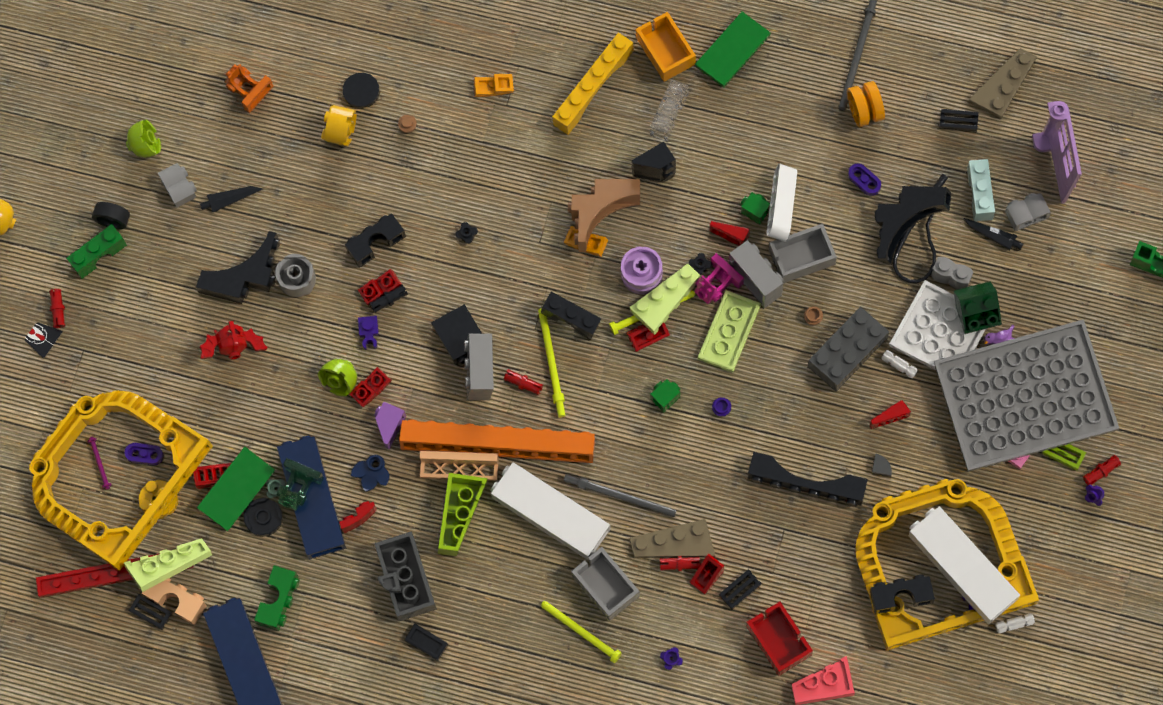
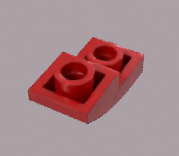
M389 269L376 280H370L358 291L369 306V302L383 296L384 292H390L399 287L402 283L395 272Z
M376 367L366 380H362L349 395L362 407H365L392 380L380 368Z
M363 502L359 504V507L355 508L357 516L349 515L344 517L343 521L339 522L343 533H347L366 522L377 510L374 502Z

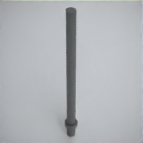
M870 0L868 8H865L864 13L866 15L838 107L842 111H845L847 107V88L853 86L872 17L876 13L877 0Z

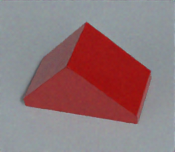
M708 554L689 583L703 594H706L723 574L724 565Z

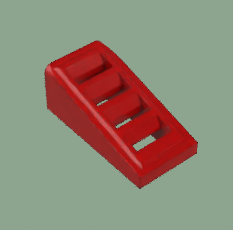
M714 221L710 223L709 231L737 246H740L749 238L750 229Z
M900 400L873 418L870 422V428L875 429L908 418L911 411L904 401Z
M231 463L197 467L193 472L196 488L213 487L219 480L217 479L216 471L219 470L221 477L224 469H227ZM208 472H212L213 480H209ZM204 473L205 481H201L200 474Z

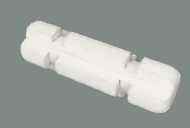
M889 350L883 354L882 360L886 363L890 362V365L900 372H905L910 378L916 375L917 368L912 365L909 366V363L897 355L893 356V353Z
M1030 613L1024 615V617L1018 616L1007 619L1006 622H997L995 626L998 633H1003L1006 630L1011 631L1022 628L1025 625H1033L1035 620L1033 614Z

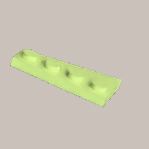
M686 264L630 307V312L655 335L661 324L667 321L670 313L680 305V301L684 296L686 297L696 286L695 284L700 275L689 264Z
M201 538L179 545L175 550L170 551L166 549L159 551L160 554L148 557V555L140 557L139 561L133 563L131 561L124 562V565L140 590L144 592L212 556V553Z

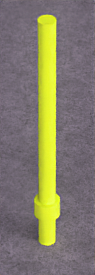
M540 308L538 313L553 387V403L556 404L558 418H563L566 416L563 404L565 402L564 394L561 393L548 319L541 314L542 308Z

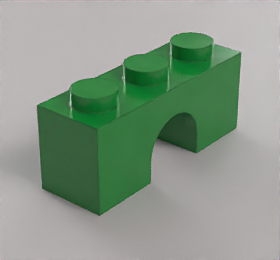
M111 224L66 259L80 278L83 279L97 268L96 263L101 257L106 254L114 256L126 247L127 244Z
M1139 241L1130 266L1163 278V256L1157 252V247Z
M273 566L267 584L270 588L279 591V598L272 604L260 602L254 619L257 625L279 631L280 627H284L287 619L285 615L286 610L291 607L293 597H291L293 590H297L300 582L295 571Z

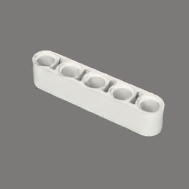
M778 164L773 177L766 235L786 242L791 230L797 169Z

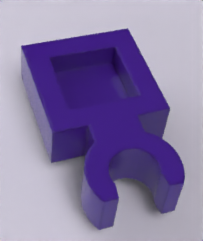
M377 316L358 317L360 338L365 337L362 342L364 350H367L369 342H372L374 349H377V341L374 336H379Z

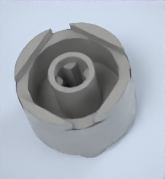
M290 254L285 256L276 266V279L283 293L292 297H301L312 292L316 283V274L311 262L306 257L300 254Z

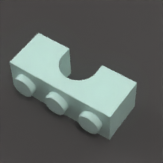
M988 159L971 160L968 163L967 174L969 186L972 188L973 219L976 222L993 220L995 207Z

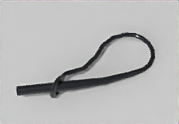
M941 174L933 187H942L948 177L945 174ZM934 214L929 215L925 225L928 243L932 250V265L924 277L908 279L897 268L899 253L915 224L907 230L897 246L893 258V268L896 275L903 281L920 283L932 274L936 263V250L931 241L929 225Z

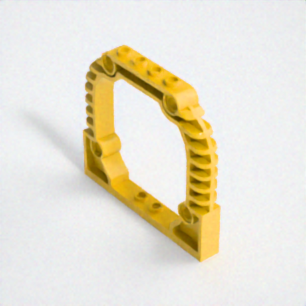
M116 390L105 394L101 393L94 398L83 396L76 404L70 407L66 417L59 421L56 430L46 438L43 447L33 456V460L29 465L30 472L34 475L32 480L33 500L39 513L48 522L120 571L124 566V562L128 561L212 449L213 445L208 439L135 393ZM92 405L89 410L85 411L87 406ZM108 412L127 413L160 434V442L168 451L172 452L173 464L178 468L165 487L158 491L156 499L146 507V512L132 530L127 526L109 529L101 521L93 522L91 525L58 504L51 489L59 475L58 462L87 425L99 423ZM170 437H174L172 442L167 443ZM45 466L42 472H38L41 467ZM104 530L103 534L97 537L98 532Z
M944 479L931 487L930 485L921 486L915 492L908 490L900 493V496L895 498L892 496L883 498L882 502L877 503L873 507L871 518L863 525L857 537L855 547L856 560L872 604L871 587L880 582H885V585L887 584L877 557L876 539L878 534L891 529L896 523L897 517L942 503L954 509L970 506L981 514L989 528L1001 562L997 570L1001 574L1003 569L1010 570L1012 576H1004V578L1020 594L1019 599L1001 615L1036 605L1039 602L1025 559L1020 553L1004 509L990 494L977 488L967 487L962 480L954 479L948 481V479ZM954 487L959 488L961 494L956 495L952 493L951 489ZM883 510L887 516L881 518L877 515V511ZM895 596L894 601L899 607V611L876 615L874 613L886 651L985 621L977 611L975 612L972 609L965 611L963 616L956 617L952 615L944 618V622L923 628L921 620L912 617L904 611V602L897 596Z

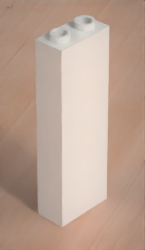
M514 462L510 466L507 465L502 472L503 477L499 482L496 481L491 488L492 499L587 560L588 557L595 553L611 529L609 523Z
M940 506L935 510L932 508L924 515L926 517L921 522L917 520L910 526L911 530L908 536L989 625L1019 599L1020 594Z

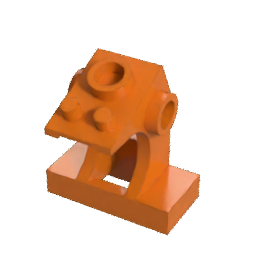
M234 64L225 74L228 77L224 81L226 83L225 86L234 93L236 91L244 97V100L241 102L243 108L248 113H251L274 87L272 80L265 75L260 82H257L249 76L251 73L241 64L238 66ZM245 82L253 86L249 92L241 88Z

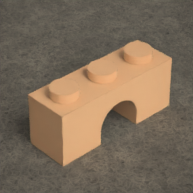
M170 578L142 592L144 597L160 606H163L164 602L171 597L178 598L179 606L175 611L176 615L194 626L207 607L202 596L197 593L191 595L186 592L188 589L183 585L170 583Z

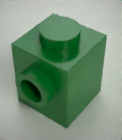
M751 192L740 203L741 214L759 225L769 213L770 203L760 194L756 195Z
M666 379L664 382L660 381L653 388L654 391L650 394V400L664 413L680 399L681 389L674 381L670 382Z

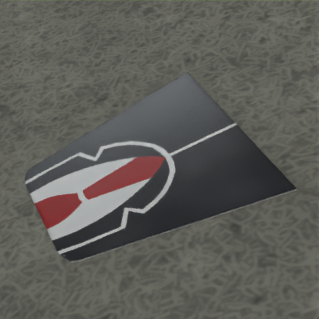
M37 322L26 336L25 341L44 359L63 331Z

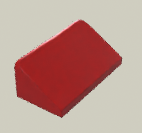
M665 323L661 324L655 335L644 324L626 332L636 352L670 336Z

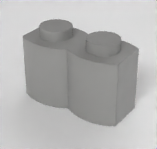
M176 163L158 172L159 178L176 208L196 198L194 192L197 189L192 181L188 182L186 177L189 175L184 166L180 167Z
M1031 193L1025 197V200H1013L1008 203L1005 210L1014 231L1048 219L1051 214L1041 193Z
M938 257L931 277L937 282L949 283L951 287L958 290L969 286L973 270L965 265L955 264L949 258Z

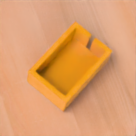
M668 12L653 19L654 31H652V23L650 21L636 28L637 41L664 82L696 64L695 53Z

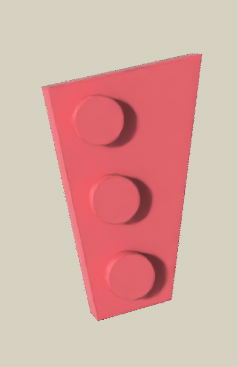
M847 656L832 665L824 667L823 670L815 674L812 673L793 683L792 691L795 705L854 696L855 692Z

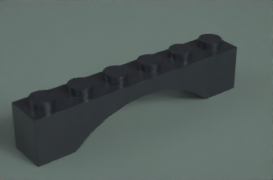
M754 451L748 471V479H751L753 483L762 484L764 482L778 489L785 487L789 488L791 492L800 493L801 491L815 498L822 496L831 502L843 501L846 502V505L852 507L862 506L868 481L866 478L846 475L831 481L806 480L785 470L773 456Z

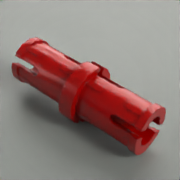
M61 289L49 290L53 328H61L60 325H62V328L66 326L64 320L65 305L62 302Z
M510 369L506 371L507 374L505 373L504 381L518 386L521 390L525 389L539 396V391H542L543 384L529 379L527 375L522 376Z
M1113 455L1105 462L1098 463L1096 468L1083 476L1084 482L1087 485H1093L1098 480L1106 478L1111 471L1122 465L1121 461L1116 455Z
M678 556V558H660V564H666L660 565L661 571L698 569L700 567L699 557L682 558V556Z

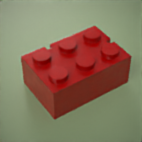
M781 601L765 610L766 619H764L763 613H760L747 621V629L778 676L812 656V648L804 636L800 637V630Z

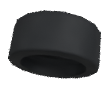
M110 202L96 203L92 214V219L96 223L105 227L112 224L118 230L126 228L130 217V212L127 209Z

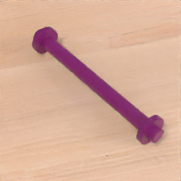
M90 437L87 442L92 446L104 484L102 488L109 490L112 485L108 483L95 443L97 438Z

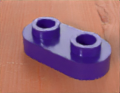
M856 163L849 168L848 177L850 181L866 195L874 196L880 192V179L863 164ZM855 173H860L861 176H860V177H856L854 174H855ZM873 185L875 188L869 189L868 186Z
M131 443L125 448V457L131 463L155 466L164 459V453L157 445ZM135 451H138L139 454L136 457H133L132 454ZM153 454H157V458L152 459L151 456Z

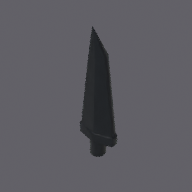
M248 186L208 194V201L200 203L202 210L211 208L214 213L263 190V188Z
M964 218L971 229L1009 251L1012 247L1021 250L1024 243L1016 240L1017 235Z

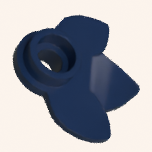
M371 455L366 461L358 462L351 471L352 477L361 478L362 487L365 492L373 490L378 483L386 486L390 478L389 472L385 468V461L380 455ZM378 462L379 466L374 468L372 464Z

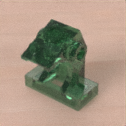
M286 458L283 466L291 474L286 485L279 487L277 496H279V504L296 511L299 506L304 505L307 498L305 494L311 482L313 481L321 485L324 477L321 472ZM294 482L303 485L298 493L290 491Z

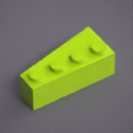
M449 473L437 554L457 556L488 478Z

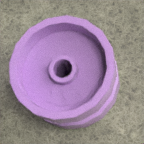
M639 246L630 249L624 255L621 261V278L629 291L635 294H648L660 285L663 265L660 256L655 250Z

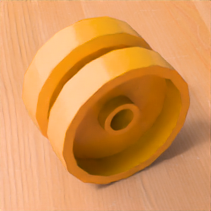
M874 81L863 83L862 90L859 86L847 88L849 107L858 127L869 125L870 119L873 122L885 120L882 97Z

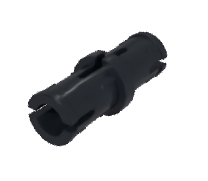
M403 284L390 292H384L383 296L369 302L373 312L377 313V311L388 305L392 306L395 301L407 296L408 293L405 291L406 289Z

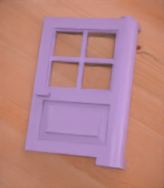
M1062 101L1047 103L1050 117L1041 133L1032 134V140L1037 151H1051L1061 204H1064L1074 187H1076V183L1082 173L1069 107ZM1064 123L1066 124V129H1067V134H1068V139H1069V141H1067V136H1066V131H1065ZM1069 149H1071L1074 167H1072Z

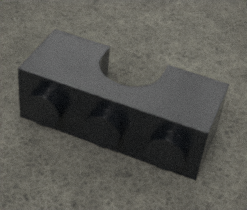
M391 213L388 216L384 215L375 225L366 227L362 231L363 233L357 237H351L345 244V247L360 268L375 258L370 248L375 240H385L392 247L404 239L406 235L402 226Z
M550 292L541 309V314L556 322L560 320L568 323L574 328V332L589 340L592 339L602 319L553 292Z
M916 575L912 577V580L905 581L904 578L894 580L891 584L885 585V582L874 584V587L870 589V595L875 615L894 611L896 607L894 598L898 594L910 596L914 607L933 604L935 597L930 576Z

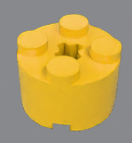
M336 105L330 106L329 111H326L324 116L326 128L322 131L321 139L348 147L352 140L349 136L351 133H354L356 126V110Z

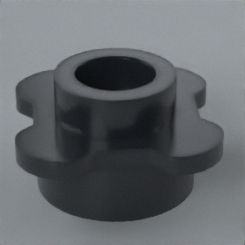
M463 222L460 230L456 232V237L469 244L478 233V229L469 226L467 222Z
M699 253L695 259H690L689 265L699 275L712 266V263L705 258L704 253Z

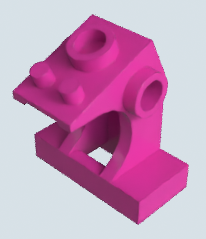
M717 253L711 258L712 266L715 268L714 271L707 278L702 275L695 284L697 287L694 292L707 304L712 301L717 302L721 298L722 292L731 283L738 289L744 284V277ZM715 278L721 283L718 288L710 284Z

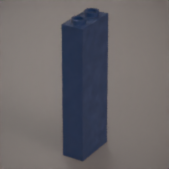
M307 435L295 442H283L277 449L308 559L347 549L315 437Z
M231 598L224 605L219 607L215 605L208 608L207 612L203 614L238 705H282L242 600L240 598Z

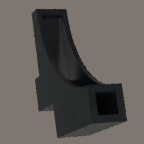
M902 186V192L899 193L900 204H878V209L875 211V221L882 227L879 231L881 240L880 246L877 248L878 259L884 264H891L894 251L907 230L919 220L931 214L949 211L952 195L947 187Z
M269 231L256 253L235 267L220 271L201 270L196 285L198 292L242 304L243 300L248 296L249 288L247 287L270 292V288L274 287L276 282V276L271 268L275 260L273 257L274 252L280 246L277 233Z

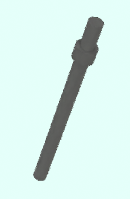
M568 474L564 477L565 482L577 485L580 489H589L668 516L675 517L677 510L590 482L587 478H577Z

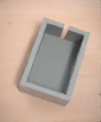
M823 224L789 235L786 242L778 239L769 242L770 255L774 265H776L777 272L784 280L783 283L836 265L837 256Z
M747 240L730 252L729 265L744 277V285L757 301L761 303L762 307L766 308L782 296L784 280L778 272L775 273L771 269L772 265L768 259L761 257L758 247Z
M601 547L588 557L590 567H588L586 561H583L571 572L575 581L610 621L638 599L640 591Z

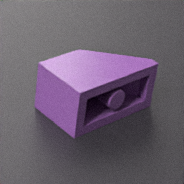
M383 402L382 406H378L374 416L376 417L375 419L385 447L390 450L401 428L402 420L406 418L404 410Z

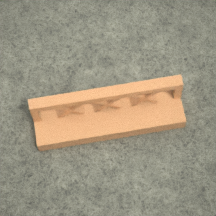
M420 451V478L448 479L449 474H446L442 469L450 464L457 469L453 472L454 474L460 472L462 475H466L462 469L467 465H472L476 471L468 476L488 478L487 481H498V454ZM425 464H434L438 469L432 474L425 473ZM486 466H494V475L485 476L481 470Z

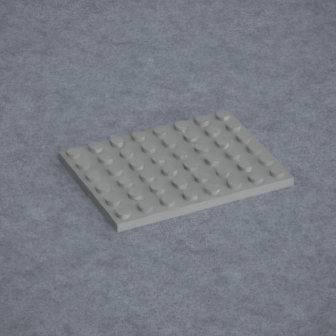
M1084 319L934 361L968 472L1120 429Z

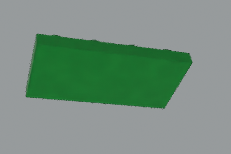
M742 11L696 62L695 67L725 88L770 37L771 32Z
M244 447L198 505L197 509L228 532L274 473L275 469Z

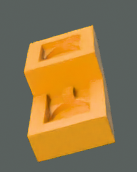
M512 74L474 77L475 97L498 96L514 92Z
M570 226L564 244L578 249V245H575V233H578V229ZM591 234L586 253L601 257L608 239Z

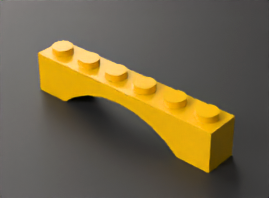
M619 32L552 116L555 127L567 135L570 134L600 87L634 52L631 40Z

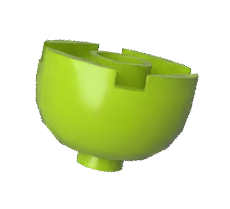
M148 120L135 123L127 133L126 146L128 150L142 158H149L161 152L160 138L156 140L154 133L157 131Z
M330 360L318 372L321 384L324 387L327 384L332 388L330 392L338 396L345 397L350 394L357 383L356 370L352 363L347 360Z

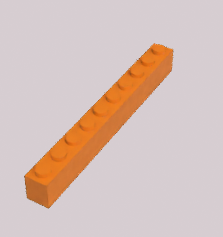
M410 419L407 421L402 420L399 442L401 450L498 454V457L593 463L595 434L586 431L578 433L569 430H535L529 427L520 429L511 426H478L471 423L463 425L453 422H420Z

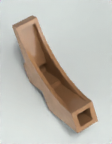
M595 179V187H591V195H572V202H568V213L572 214V221H575V229H578V233H575V245H578L579 252H586L591 233L605 217L622 208L640 205V179Z

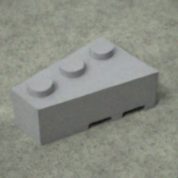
M469 334L467 340H464V352H467V358L464 360V369L467 370V377H465L467 400H490L494 390L492 334Z

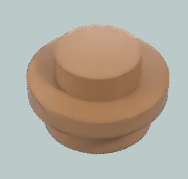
M412 115L402 116L398 121L399 129L404 133L414 131L417 126L416 119Z
M812 306L805 310L804 320L809 325L821 323L823 312L820 308Z

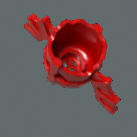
M228 321L229 325L223 327L219 332L214 330L215 336L207 334L206 342L199 347L201 349L200 359L212 358L214 349L217 346L219 353L229 356L231 360L241 357L240 353L247 348L246 342L256 352L264 351L268 348L263 342V336L256 335L252 328L244 331L243 327L234 324L233 321Z

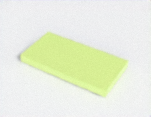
M725 290L697 359L733 373L761 303Z

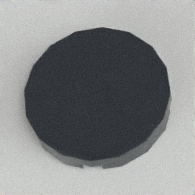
M364 72L349 76L343 85V96L346 102L357 109L372 106L380 95L379 84L376 78Z
M259 498L250 502L244 512L246 527L251 533L260 537L270 536L277 532L283 521V514L279 505L268 498Z

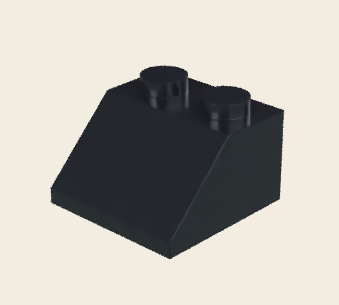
M664 141L632 160V175L636 178L662 182L663 180H670L676 173V159Z

